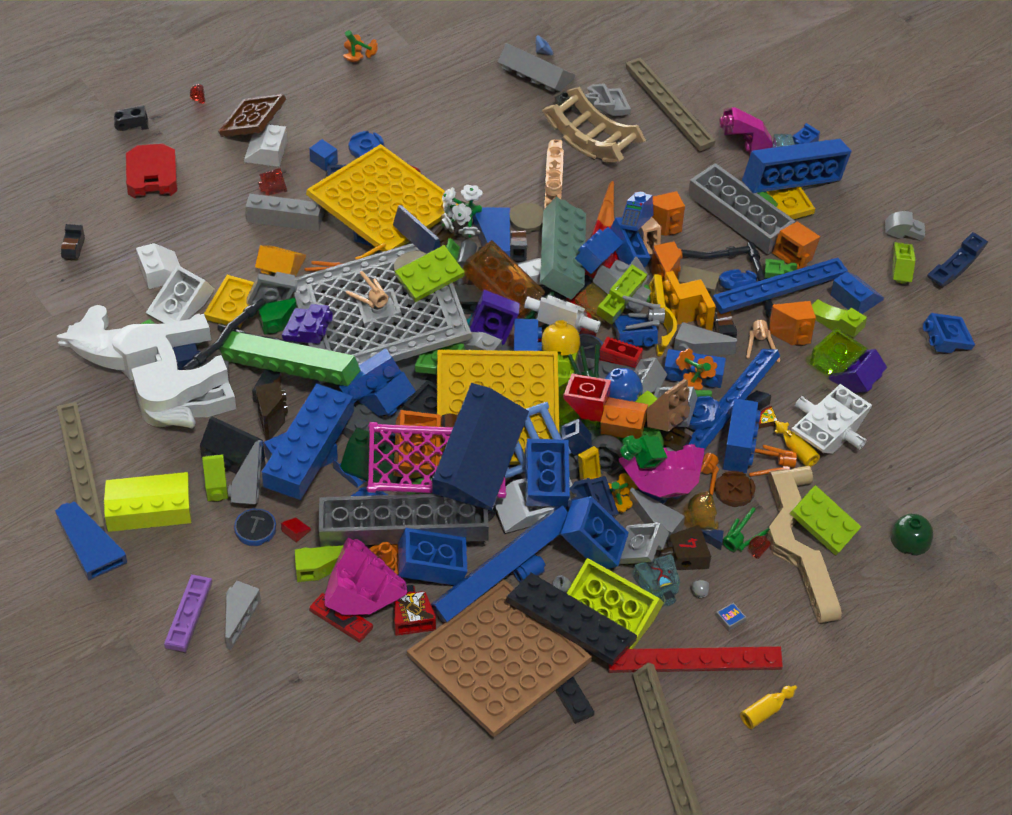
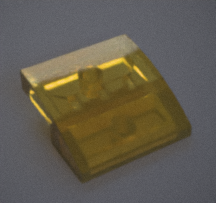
M593 282L575 298V303L585 308L587 312L604 324L607 322L596 313L599 304L608 294Z

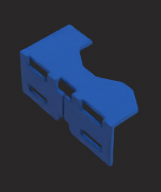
M333 459V468L356 488L366 482L345 473L340 467L341 463L339 464Z

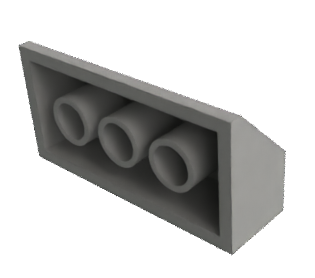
M508 43L505 44L498 60L499 63L503 64L502 68L510 72L514 69L517 71L516 75L523 78L528 76L531 78L530 81L537 85L543 83L546 85L545 88L552 92L555 89L562 91L576 76Z
M249 194L245 206L247 222L312 231L320 230L326 210L315 201Z

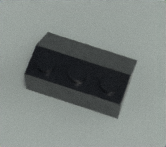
M213 416L210 417L200 443L201 457L223 455L225 471L237 474L254 443L261 440V470L266 465L262 439Z

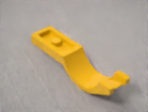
M654 274L649 283V290H651L650 302L652 304H660V308H665L663 324L667 330V335L662 336L661 344L656 346L657 356H662L677 330V321L670 309L665 307L662 275Z

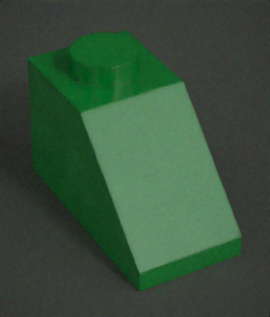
M295 298L267 303L258 310L264 335L280 332L285 329L294 309L297 308Z

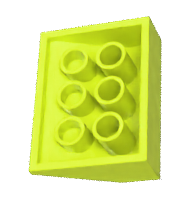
M188 472L106 480L104 508L108 532L191 523Z
M589 558L584 562L567 592L570 596L635 633L637 639L629 649L635 647L653 623L664 604L660 598Z

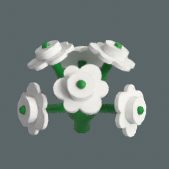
M465 185L461 195L464 196L466 201H469L467 204L454 198L456 194L455 188L452 187L446 190L442 196L444 208L443 219L441 220L442 226L446 230L449 229L452 233L454 230L452 223L457 220L459 225H464L468 222V227H463L458 232L466 238L476 237L477 234H480V230L472 227V216L482 212L481 205H475L473 200L476 201L478 197L482 196V190L478 189L476 185Z

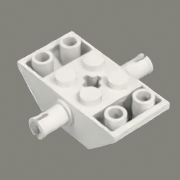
M549 295L547 299L541 297L540 301L528 296L525 301L524 308L538 312L537 319L543 323L551 325L558 320H564L573 325L578 332L582 328L594 331L595 333L599 330L601 321L588 318V313L584 312L585 308L573 303L565 302Z
M841 384L817 405L812 404L803 396L797 400L795 407L807 415L792 427V432L823 453L833 454L846 441L859 450L861 447L863 448L867 439L857 434L856 431L872 407L870 403Z
M525 472L521 473L523 479L513 481L506 486V498H497L495 501V509L505 533L530 527L556 508L552 506H526ZM571 491L569 500L575 498Z

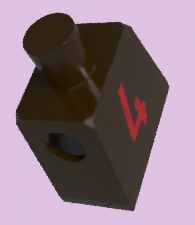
M700 525L671 534L668 539V547L659 550L660 560L672 559L676 570L709 569L711 554Z

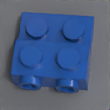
M930 313L923 323V330L930 337L929 343L931 346H934L937 352L953 353L956 348L972 350L975 346L962 317Z
M628 315L619 316L613 323L617 341H624V343L631 344L632 346H652L653 344H658V329L652 325L627 330L626 326L650 322L648 318L629 317Z

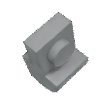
M899 211L886 218L885 233L899 239L907 235L922 241L925 237V223L913 219L912 212Z

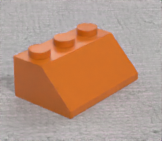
M400 410L396 419V425L440 427L441 415ZM395 433V445H398L403 441L401 433ZM412 434L409 439L415 446H419L424 442L421 434ZM433 435L430 441L436 447H440V435ZM404 443L399 447V450L404 455H409L414 450L408 443ZM425 444L419 449L425 456H429L434 452V449L429 444ZM395 452L394 464H398L403 460V457ZM414 453L409 458L414 465H419L424 460L418 453ZM435 454L430 458V461L435 466L439 465V454ZM404 462L398 467L406 475L413 470V467L408 462ZM424 463L419 468L425 475H429L434 471V468L428 463ZM394 471V476L402 477L397 471ZM414 472L409 476V478L421 477L418 472Z

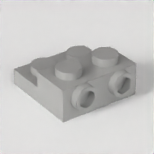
M276 272L275 276L258 273L246 298L247 304L253 305L261 298L265 300L266 304L291 299V295L293 292H296L298 282L295 281V275Z
M658 522L627 525L626 530L629 534L619 564L652 562L656 550L664 548L669 534L664 525Z

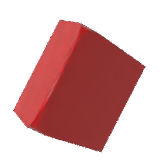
M297 517L281 523L282 532L296 543L311 531V528Z

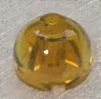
M710 490L697 493L691 497L688 502V510H684L686 522H691L692 526L700 525L701 530H719L718 521H714L717 511Z

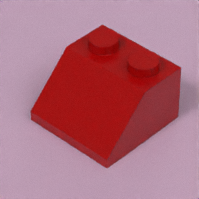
M571 374L563 399L582 419L601 422L604 406L610 397L611 380Z

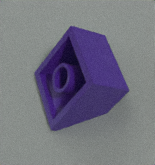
M876 349L850 353L828 378L838 385H843L853 393H865L871 390L874 382L882 377V373L887 366Z

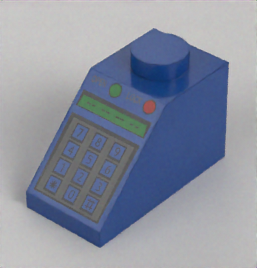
M636 192L627 200L620 228L638 231L654 215L653 195Z

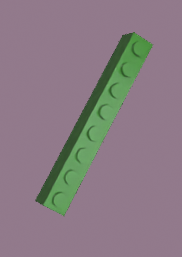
M234 331L230 333L224 345L220 348L225 361L337 385L349 386L361 371L354 355Z

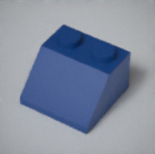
M845 272L833 280L831 296L848 310L853 308L863 314L884 300L881 294L852 273Z
M401 372L358 401L378 416H390L397 411L396 407L400 404L403 405L416 391L404 372Z

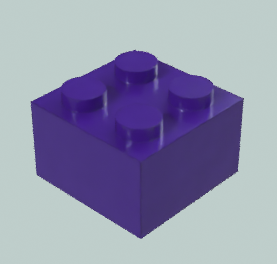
M483 290L469 322L470 331L492 335L501 339L502 345H504L519 314L520 303Z

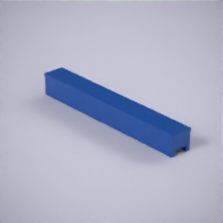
M562 505L551 510L431 603L432 608L440 617L439 620L441 622H448L562 532L568 514L565 507Z

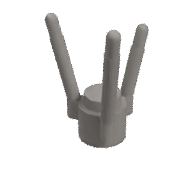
M628 296L622 297L624 300L652 308L648 310V313H629V317L648 318L650 322L626 326L627 330L652 325L659 326L660 323H664L665 308H660V304H652Z

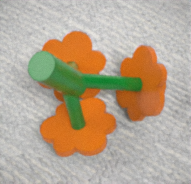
M350 30L345 32L348 41H345L344 47L349 51L348 54L344 55L345 59L350 62H358L360 58H363L361 53L362 47L367 49L365 52L367 58H371V56L376 54L378 43H376L375 39L366 45L359 35H353Z
M688 348L680 352L676 359V365L679 366L680 370L689 369L691 366H694L696 374L694 372L685 373L683 378L688 380V387L701 390L703 386L701 384L702 379L699 378L700 374L702 378L714 377L716 375L717 363L713 362L711 356H706L704 359L700 358L698 363L694 362L695 356L693 351Z

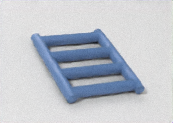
M548 402L526 409L529 411L524 426L531 439L540 438L529 416L541 413L552 438L562 440L548 411ZM519 441L515 448V454L521 465L510 469L508 467L505 479L525 472V453Z

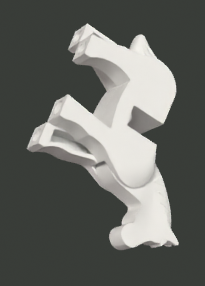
M96 305L88 309L80 322L72 326L69 325L66 333L57 335V339L60 340L58 342L60 346L70 347L83 358L100 366L121 370L130 380H133L142 417L145 422L152 426L166 427L176 425L194 428L196 424L194 418L196 417L207 418L236 409L235 396L229 384L227 368L221 355L216 356L206 365L196 369L178 370L173 347L193 343L198 345L205 341H211L210 328L204 314L200 315L199 313L191 319L163 324H131L121 329L105 330L109 325L107 310L104 306Z

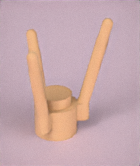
M360 271L363 279L372 288L368 294L369 300L350 291H346V294L368 304L371 308L374 306L378 308L383 307L388 302L389 296L383 291L376 279H373V284L367 275Z
M764 320L753 322V330L749 331L747 359L750 358L754 337L758 340L767 338L771 349H776L771 333L768 330L767 322Z

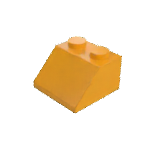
M260 245L255 267L260 268V272L271 275L272 272H281L296 276L306 258V254L275 246Z

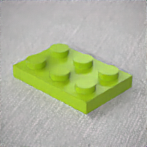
M445 245L395 270V276L413 300L417 302L464 277L465 272Z
M816 485L789 513L835 556L861 528L854 519Z

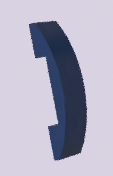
M972 232L961 243V247L942 265L938 264L927 274V277L940 286L951 283L975 261L988 244V241Z

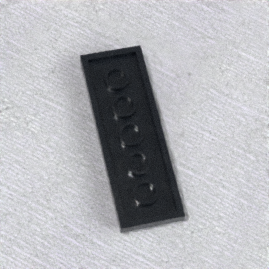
M530 573L506 597L508 604L612 666L637 639L635 633L533 573Z

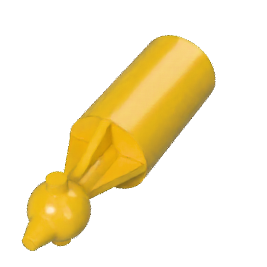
M775 421L776 430L774 432L784 435L786 446L792 452H796L797 458L805 466H814L820 459V455L807 441L788 430V422Z
M785 686L782 688L781 693L767 694L740 713V718L744 725L749 729H753L778 712L784 700L794 696L797 686Z

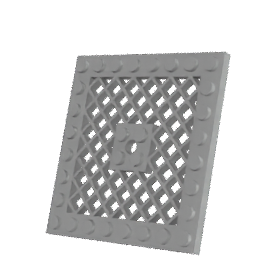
M413 243L295 278L298 285L294 295L299 309H309L311 304L324 305L326 302H329L330 311L334 315L320 344L308 343L309 347L331 351L330 348H333L334 352H346L345 354L355 356L358 365L385 348L394 361H399L473 338L453 283L417 302L413 300L404 286L398 283L399 280L395 276L394 263L404 253L420 251ZM360 271H363L372 283H374L373 279H376L380 286H385L383 291L389 298L383 308L377 309L378 307L376 306L371 308L368 304L346 294V291L355 288L353 293L369 300L368 294L372 288L363 279ZM405 325L410 326L408 329L403 328ZM375 327L379 328L377 332L373 331ZM416 329L421 330L419 333L415 332ZM344 330L349 331L347 334L343 333ZM386 331L391 332L389 335L384 334ZM398 334L402 335L400 339L396 338ZM360 345L364 346L362 350L358 349Z

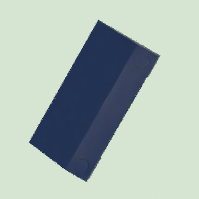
M471 383L433 477L432 493L492 510L529 411L491 388Z

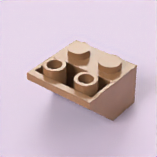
M684 379L647 408V427L670 431L689 417L688 380Z

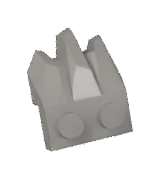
M593 84L587 88L589 93L585 96L597 109L613 116L630 115L631 108L621 88L607 89L605 84Z

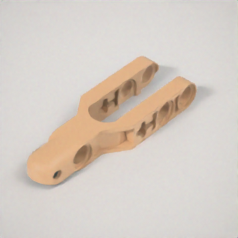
M553 139L548 144L544 209L555 197L561 199L564 153L562 140Z

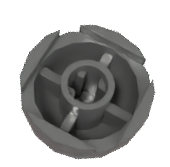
M609 435L595 437L592 440V447L595 446L599 450L601 474L604 471L610 472V474L621 471L623 466L620 464L619 458L623 457L620 451L623 446L622 442Z

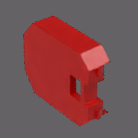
M165 144L137 145L126 153L128 195L136 199V196H143L148 191H159L160 194H170V197L176 193L178 188L175 149ZM158 178V181L145 182V179Z

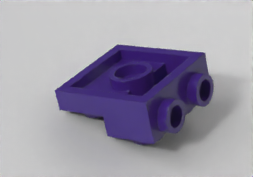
M311 304L309 309L295 308L282 333L283 340L320 344L323 336L326 335L329 323L333 319V313L330 311L329 305Z

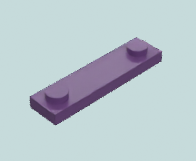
M191 574L165 640V648L186 652L212 585V578Z

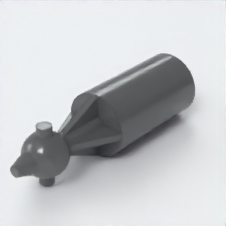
M470 240L461 242L457 262L464 270L465 276L472 270L477 250L476 243ZM464 276L455 282L457 285L467 284L468 280Z

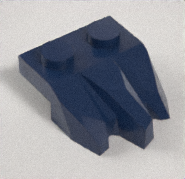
M606 476L591 480L587 478L575 481L570 487V491L574 494L575 498L569 500L567 509L570 508L573 500L592 496L612 517H616L619 514Z

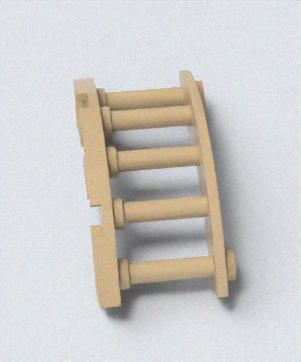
M580 87L568 90L567 93L570 98L560 106L555 104L542 110L554 129L558 128L564 135L562 138L567 143L593 159L600 158L604 162H620L624 158L621 153L622 149L630 143L646 141L638 125H623L600 113L586 98ZM575 104L582 115L573 122H570L563 112ZM585 120H588L595 128L585 135L576 127ZM602 131L610 135L604 142L593 139Z

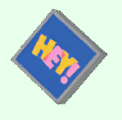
M734 602L716 612V617L728 631L746 621V616Z

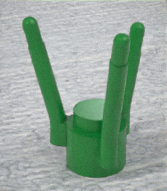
M754 507L738 527L739 519L736 518L728 534L723 538V544L729 551L735 552L738 549L742 552L746 546L763 537L770 530L767 528L743 543L744 535L740 531L755 512Z

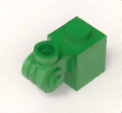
M631 435L622 440L623 446L620 450L622 456L626 460H632L636 457L640 469L656 468L667 459L658 436L649 437V435H645L635 439Z

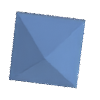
M537 36L536 53L552 56L553 51L549 43L542 37Z

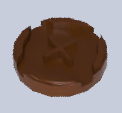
M728 471L717 478L714 491L716 497L727 506L741 507L752 501L756 486L752 478L750 477L749 479L745 473Z

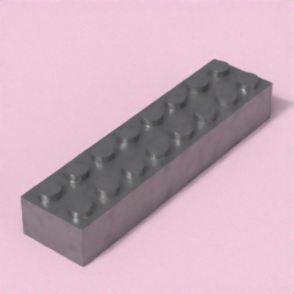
M440 495L319 497L320 546H342L347 538L352 540L358 539L365 545H375L382 542L398 544L405 528L466 537V542L489 541L488 509Z

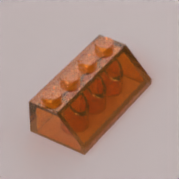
M493 240L469 257L462 268L465 276L480 290H487L520 303L519 314L516 319H521L530 311V309L524 308L528 296L539 300L545 294V291Z

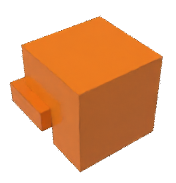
M797 221L780 230L773 254L788 264L796 263L797 270L807 267L808 262L813 259L820 236Z

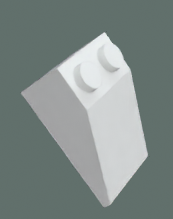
M177 265L146 313L163 323L188 320L205 305L214 288L204 279Z

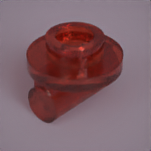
M196 84L190 89V98L194 101L198 100L201 104L205 103L204 87L201 84Z
M758 535L751 539L748 548L752 555L759 559L771 543L766 536Z

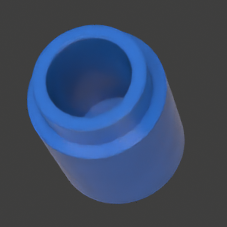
M534 554L514 569L513 573L521 583L530 573L536 576L544 573L545 562L542 557Z

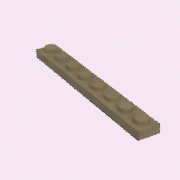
M641 57L626 62L625 68L699 151L715 146L713 137Z
M77 402L59 405L57 410L77 504L105 531Z
M648 662L635 671L633 677L677 815H703L655 666Z

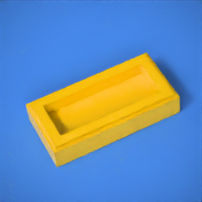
M593 446L578 454L580 480L587 478L591 480L601 477L599 450Z

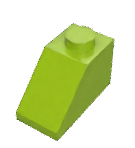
M223 455L202 457L207 500L220 501L228 499Z

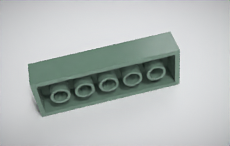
M555 197L543 210L540 283L572 299L584 287L585 268L575 257L580 253L578 249L586 242V213L558 197Z

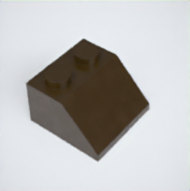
M279 382L255 386L258 413L265 441L273 438L285 423V414H288L287 404L283 402L287 401L285 389H281Z

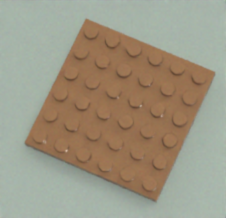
M505 580L499 582L448 622H445L407 650V656L493 737L497 736L592 660V657L580 646L508 604L506 597L515 588Z

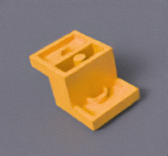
M673 271L666 272L665 281H663L665 305L675 315L677 325L682 324V322L688 323L697 320L699 327L712 331L716 306L703 281L700 279L680 284Z

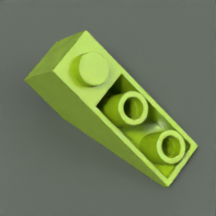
M344 545L295 549L297 582L318 581L330 575Z

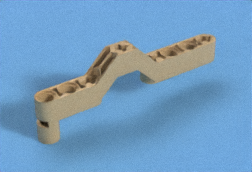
M804 466L792 468L791 470L770 471L768 474L769 484L779 510V514L769 526L770 530L767 536L772 553L799 568L819 623L841 620V607L820 550H813L796 541L791 530L797 520L789 513L802 500L797 486L812 484L813 474L811 467Z

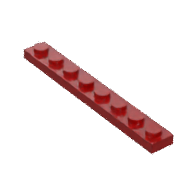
M781 646L628 649L613 666L608 664L609 673H633L648 662L654 664L656 672L782 670L783 668Z

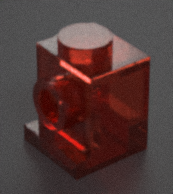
M280 168L259 174L261 181L258 182L261 192L265 191L267 196L282 191L287 192Z

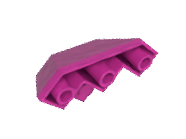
M736 107L723 111V117H720V128H723L724 135L743 134V139H746L745 150L749 152V157L753 150L773 148L772 138L763 121Z
M694 444L685 445L682 450L676 452L667 451V448H664L667 459L656 468L640 469L636 457L632 460H626L624 457L619 458L620 464L640 490L658 497L669 498L688 494L699 483L704 448L695 447Z
M347 538L329 578L325 593V606L343 615L372 614L405 596L407 593L406 582L367 548L362 541Z

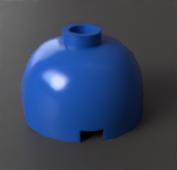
M617 368L604 378L611 380V398L635 402L638 399L637 395L640 392L641 395L643 393L642 382L631 369Z

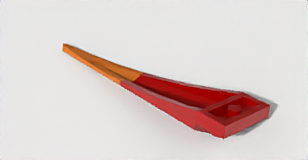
M613 181L608 186L591 237L599 229L603 231L607 227L610 228L614 222ZM616 251L601 265L610 269L613 263L618 260ZM599 267L592 274L585 269V274L594 278Z

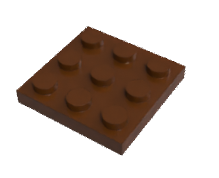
M284 94L243 99L219 129V134L221 137H233L235 135L263 132L269 121L274 118L276 112L282 108L286 97Z

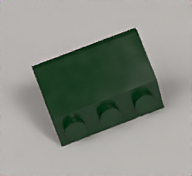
M357 427L348 440L340 467L345 473L368 481L369 431ZM374 434V444H378L383 438L380 435ZM383 442L378 447L383 454H388L393 450L387 442ZM374 451L373 463H377L382 459V456ZM395 452L388 457L393 463ZM383 461L377 466L384 474L393 468L387 461ZM373 470V482L379 483L382 476L376 470ZM394 471L388 476L391 483H400L403 478L394 476Z

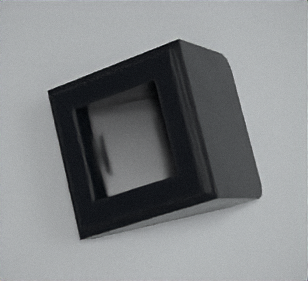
M756 390L745 400L758 402L757 410L760 411L770 404L771 395Z

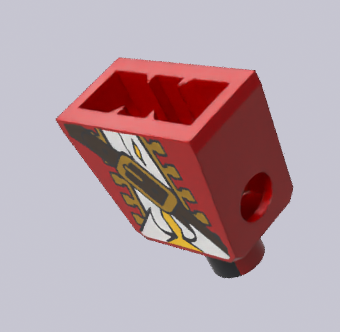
M406 585V595L395 601V636L436 630V617L426 592H416L415 586Z

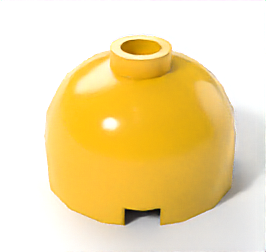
M558 320L544 330L542 334L543 351L561 352V355L574 354L579 351V332L567 321Z

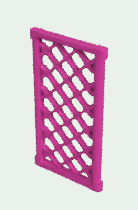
M369 422L368 493H376V491L432 493V481L429 478L435 474L438 466H435L430 461V458L435 454H439L442 457L443 453L440 449L447 445L453 428L386 425ZM374 432H380L383 438L378 444H374ZM391 433H401L403 441L398 445H394L388 438L391 436ZM412 434H421L424 442L419 446H415L409 439ZM433 435H442L445 442L440 447H436L430 439ZM383 442H387L393 448L388 454H383L378 449ZM404 443H408L414 449L409 455H404L399 450V447ZM425 444H429L434 449V452L429 456H425L419 450ZM374 451L382 456V459L377 463H373ZM394 452L403 457V460L398 464H394L388 458ZM414 453H418L424 459L419 465H414L409 460ZM383 461H387L393 467L386 474L377 467ZM404 462H408L413 467V470L407 475L398 468ZM424 463H428L434 468V471L429 475H425L419 469ZM373 470H376L382 476L379 483L373 482ZM393 471H397L403 477L400 484L391 483L388 478ZM414 472H418L424 480L421 484H412L409 476ZM505 478L497 498H506Z

